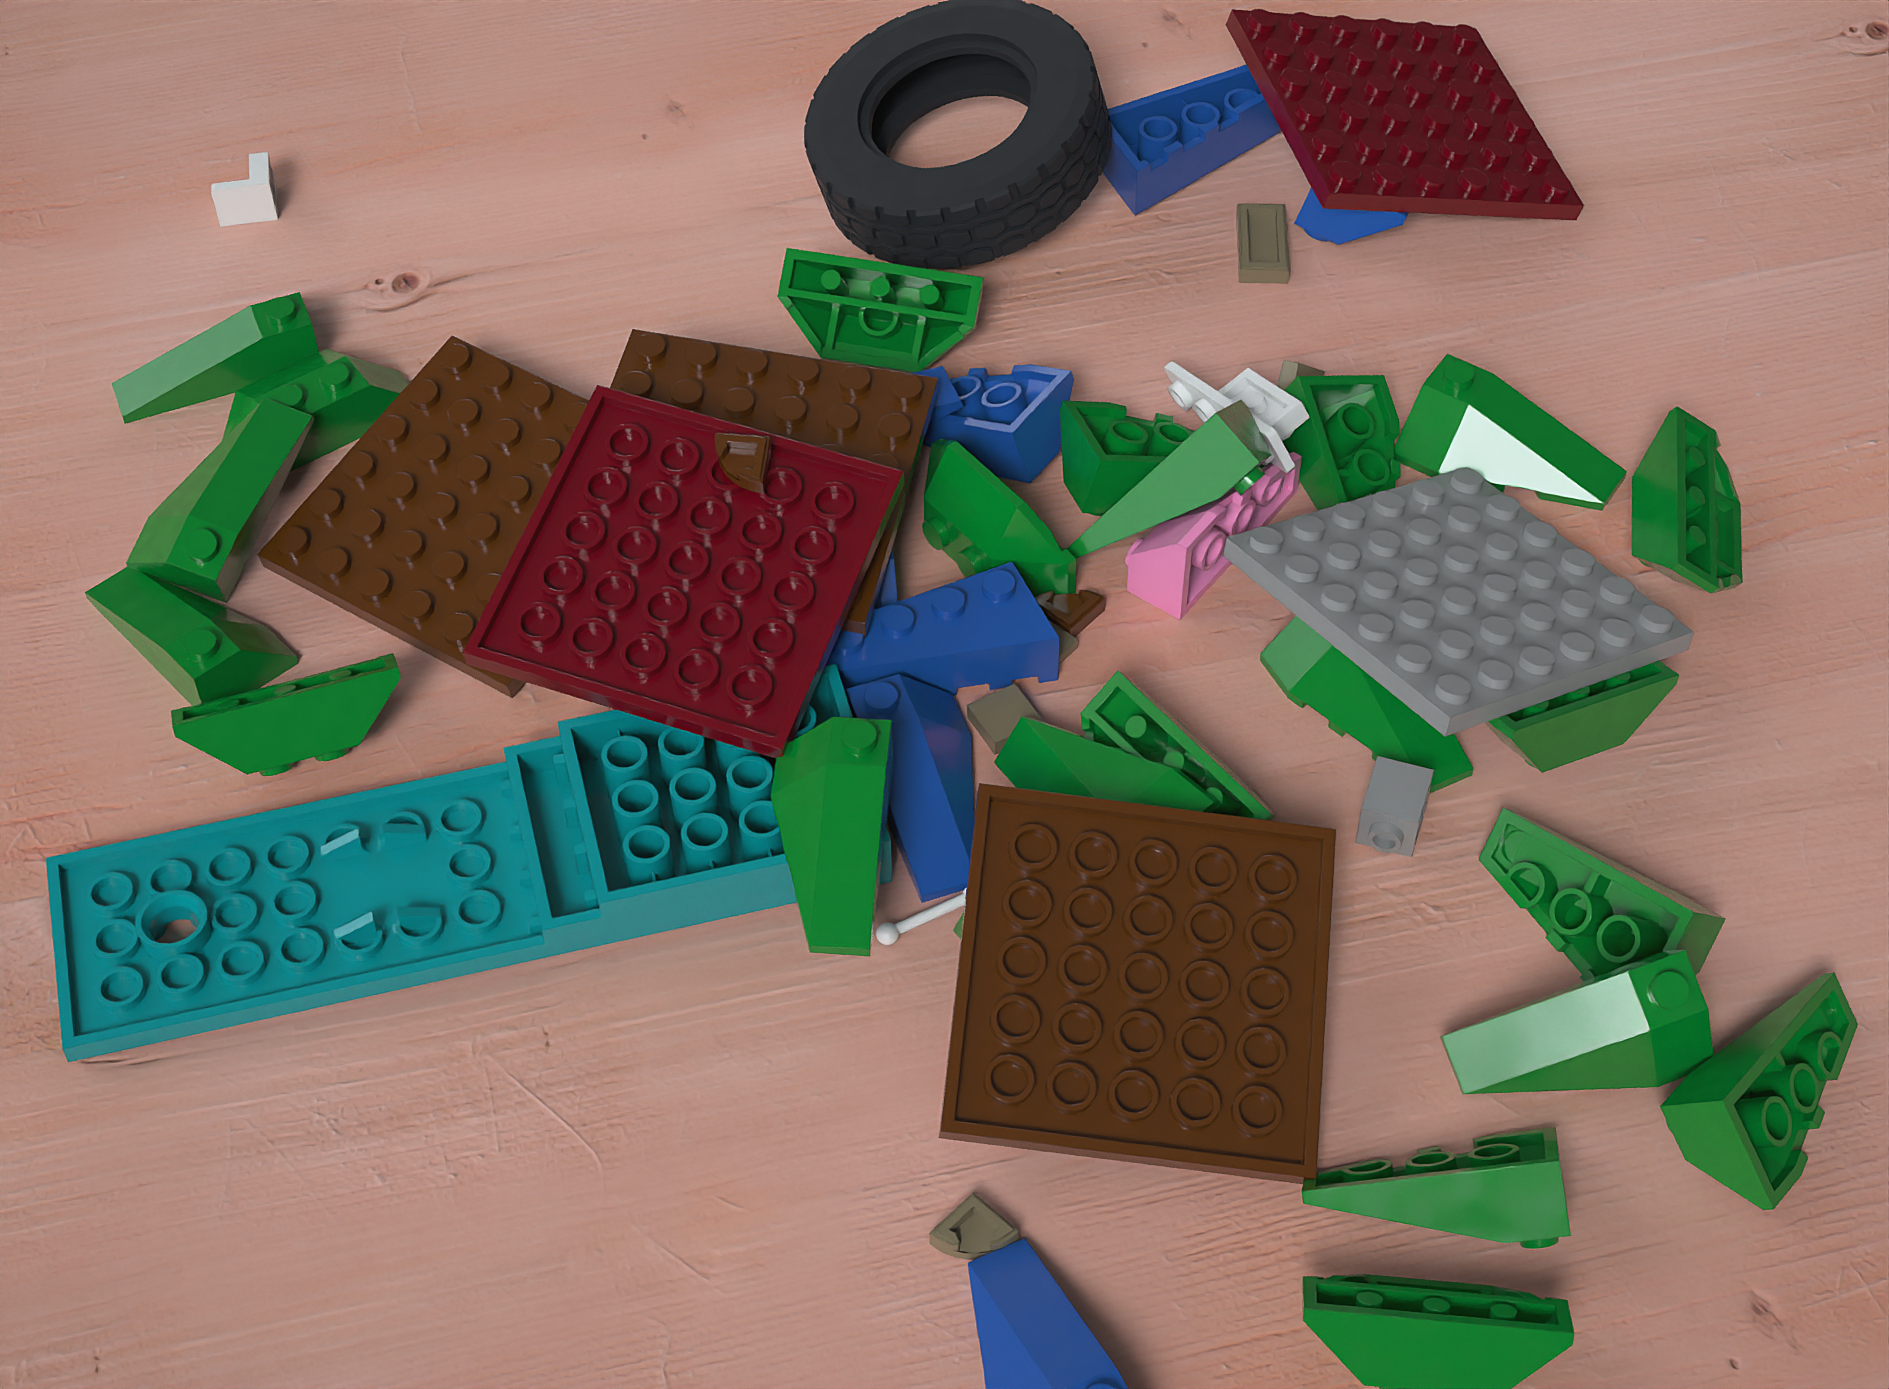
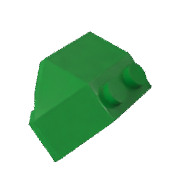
M786 248L777 297L821 359L912 373L926 370L975 330L984 278Z
M325 349L237 390L222 441L264 398L313 415V424L293 463L291 472L360 439L405 389L409 382L398 370L334 350Z
M1676 406L1669 411L1632 476V556L1645 566L1652 567L1674 581L1711 594L1733 589L1743 583L1741 504L1729 468L1717 450L1721 444L1716 430Z
M939 438L932 442L923 497L924 523L922 524L923 533L929 544L936 550L942 549L952 558L966 578L1013 562L1034 598L1053 591L1054 595L1075 594L1076 558L1067 548H1061L1057 544L1051 530L1028 504L957 441Z
M391 653L337 669L172 710V728L176 738L247 775L260 772L262 776L278 775L292 769L294 762L315 757L317 761L334 760L346 755L350 747L360 745L400 681L401 675L395 656Z
M1656 661L1485 722V724L1505 745L1520 755L1526 763L1543 773L1623 745L1676 686L1679 674L1661 661Z
M1118 670L1080 713L1082 730L1085 731L1086 739L1109 747H1118L1131 752L1132 755L1178 768L1219 801L1213 813L1269 821L1275 817L1259 795L1185 725Z
M1370 1274L1332 1275L1325 1279L1319 1276H1303L1302 1278L1303 1321L1364 1386H1374L1380 1389H1511L1571 1347L1574 1341V1328L1568 1300L1555 1297L1541 1299L1529 1292L1493 1285Z

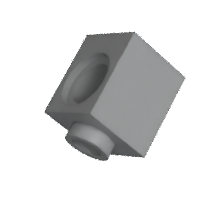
M1377 756L1361 808L1356 843L1370 846L1380 852L1397 853L1412 857L1428 804L1434 770Z

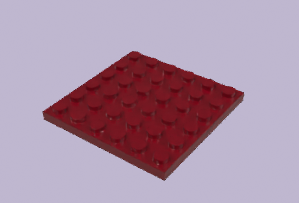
M1254 9L1252 11L1231 10L1226 27L1323 209L1577 220L1584 204L1476 28L1465 24L1457 26L1433 25L1425 21L1417 23L1394 22L1385 18L1376 20L1354 19L1345 15L1327 17L1314 16L1304 12H1296L1294 14L1275 13L1263 9Z
M597 385L463 651L466 664L773 758L782 757L788 743L793 741L905 484L904 471ZM715 433L770 436L772 449L764 493L746 490L732 482L725 475L718 462L719 458H717Z

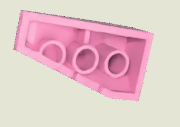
M1295 452L1289 453L1295 467L1288 473H1285L1271 463L1261 468L1265 475L1243 495L1240 496L1233 489L1215 501L1158 524L1145 539H1137L1129 549L1125 560V565L1128 567L1127 591L1181 620L1232 564L1223 556L1226 538L1253 530L1256 527L1267 526L1297 493L1302 456Z

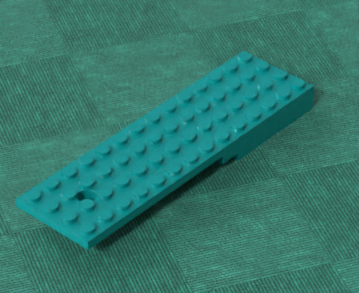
M836 664L825 666L794 739L832 717L853 718ZM611 710L558 721L560 736L504 747L506 762L47 857L46 867L63 1052L68 1062L797 903L788 862H786L782 847L781 834L771 804V790L776 758L619 710ZM887 827L885 830L879 884L893 882L891 840ZM175 920H190L191 924L197 928L190 936L175 943H158L156 941L164 935L167 924Z

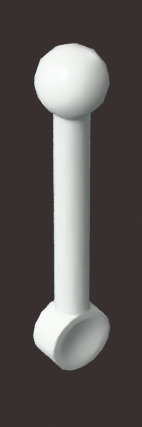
M966 888L963 894L896 924L882 923L876 930L877 940L883 945H892L897 941L900 934L964 906Z

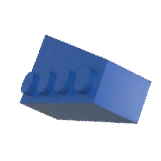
M1243 65L1109 108L1112 139L1111 148L1108 150L1109 157L1103 174L1136 216L1279 133L1281 129L1248 66Z
M1009 562L875 609L866 637H863V634L840 631L825 666L837 665L844 691L851 687L900 674L955 696L957 695V688L988 684L990 690H996L1012 685V680L1037 677L1039 683L1058 680L1060 638L1013 562Z

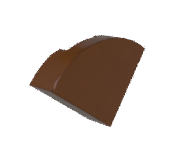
M715 433L717 458H719L718 462L725 475L736 485L746 490L764 493L772 449L770 436Z
M1079 590V594L1057 595L1050 591L1035 597L1047 619L1074 637L1105 611V598L1087 590Z

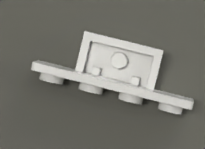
M1173 361L1164 366V370L1172 382L1168 387V392L1182 410L1187 412L1190 408L1193 409L1201 421L1205 423L1216 412L1242 400L1248 406L1272 454L1262 465L1266 466L1268 463H1272L1285 473H1288L1295 467L1282 441L1287 439L1297 427L1310 418L1301 401L1249 368L1217 391Z

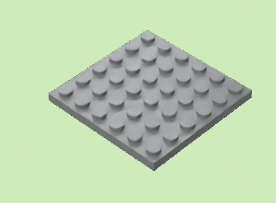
M1468 467L1459 468L1445 474L1418 480L1404 486L1380 491L1373 495L1339 503L1332 507L1298 515L1291 519L1263 527H1256L1253 530L1229 536L1226 538L1223 556L1445 737L1687 651L1694 634L1691 629L1674 618V615L1669 610L1656 605L1634 589V586L1629 581L1616 576L1598 563L1592 554L1576 547L1558 534L1553 526L1536 518L1521 507L1516 499L1503 494L1485 481L1480 473Z

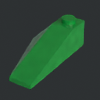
M297 292L250 305L113 382L112 386L124 423H130L236 393L237 390L318 353L319 350L313 325L301 294Z
M1446 354L1423 383L1394 447L1395 460L1430 477L1468 467L1480 473L1485 481L1501 492H1504L1505 485L1535 491L1537 497L1542 500L1603 511L1625 480L1627 474L1626 470L1495 374L1449 354Z
M1297 376L1284 391L1302 402L1310 418L1297 427L1282 442L1288 453L1295 452L1302 456L1299 481L1316 509H1325L1339 503L1349 502L1395 488V481L1401 476L1400 461L1395 460L1394 440L1400 435L1399 418L1385 376Z
M1062 401L1060 407L1063 482L1082 513L1103 516L1191 436L1195 430H1190L1182 425L1173 423V416L1156 413L1153 421L1126 416V406L1110 402Z
M128 566L85 592L87 599L192 706L259 689L299 663L297 656L265 625L168 581Z
M1295 616L1260 653L1261 663L1288 699L1302 709L1306 705L1310 706L1329 720L1328 727L1338 735L1343 737L1348 733L1372 751L1373 760L1376 761L1377 756L1434 770L1430 793L1472 776L1474 768L1455 734L1443 736L1299 617Z
M1021 716L994 761L995 765L1016 788L1213 813L1219 804L1218 800L1176 767L1132 755L1129 751L1103 745L1086 739L1083 735L1028 716Z
M832 717L789 742L784 755L776 758L771 790V804L781 834L785 859L788 862L792 877L795 898L809 953L870 956L894 765L892 720Z
M1507 808L1502 809L1478 859L1521 909H1526L1548 934L1545 938L1558 952H1563L1582 974L1580 978L1583 982L1665 950H1685L1696 976L1700 972L1726 918L1686 896Z

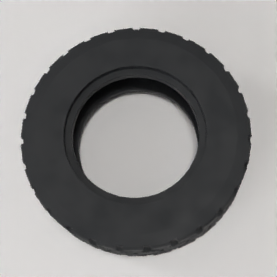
M948 0L907 12L906 15L896 17L877 27L875 31L865 35L852 45L846 53H843L829 69L828 74L824 75L814 92V99L810 102L804 126L805 152L830 215L843 235L867 254H874L875 258L893 264L925 269L961 268L962 266H973L993 261L995 258L1005 257L1021 250L1033 241L1036 242L1055 230L1061 222L1064 223L1081 206L1082 201L1087 199L1098 183V177L1102 175L1109 157L1108 150L1111 148L1112 139L1111 119L1089 46L1080 33L1074 30V27L1059 15H1053L1052 11L1033 3L1028 4L1022 0ZM998 96L1015 100L1028 107L1023 120L1008 138L991 150L967 161L943 167L919 168L904 165L889 158L894 144L912 123L943 105L972 97Z

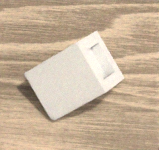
M268 152L249 154L248 180L212 184L211 194L220 227L278 220L277 187Z

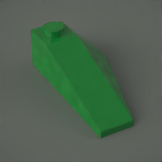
M264 398L148 517L126 562L127 566L227 603L313 424V415Z
M1239 400L1211 416L1067 548L1068 551L1075 558H1079L1215 501L1233 489L1240 496L1243 495L1265 475L1259 466L1272 455L1248 406L1242 400Z
M1665 950L1440 1036L1462 1094L1660 1087L1686 1077L1714 1055L1708 1006L1685 950Z
M1834 972L1824 973L1689 1073L1660 1106L1666 1118L1667 1126L1674 1135L1684 1159L1762 1210L1775 1209L1801 1177L1808 1157L1801 1150L1809 1129H1819L1825 1114L1818 1105L1827 1081L1838 1080L1858 1026Z
M1556 1127L1474 1138V1149L1457 1155L1441 1151L1437 1146L1417 1150L1418 1154L1406 1159L1404 1166L1393 1168L1392 1162L1389 1160L1373 1159L1317 1171L1316 1179L1303 1180L1301 1192L1303 1204L1501 1243L1520 1242L1521 1247L1528 1249L1550 1247L1559 1242L1558 1237L1571 1236Z

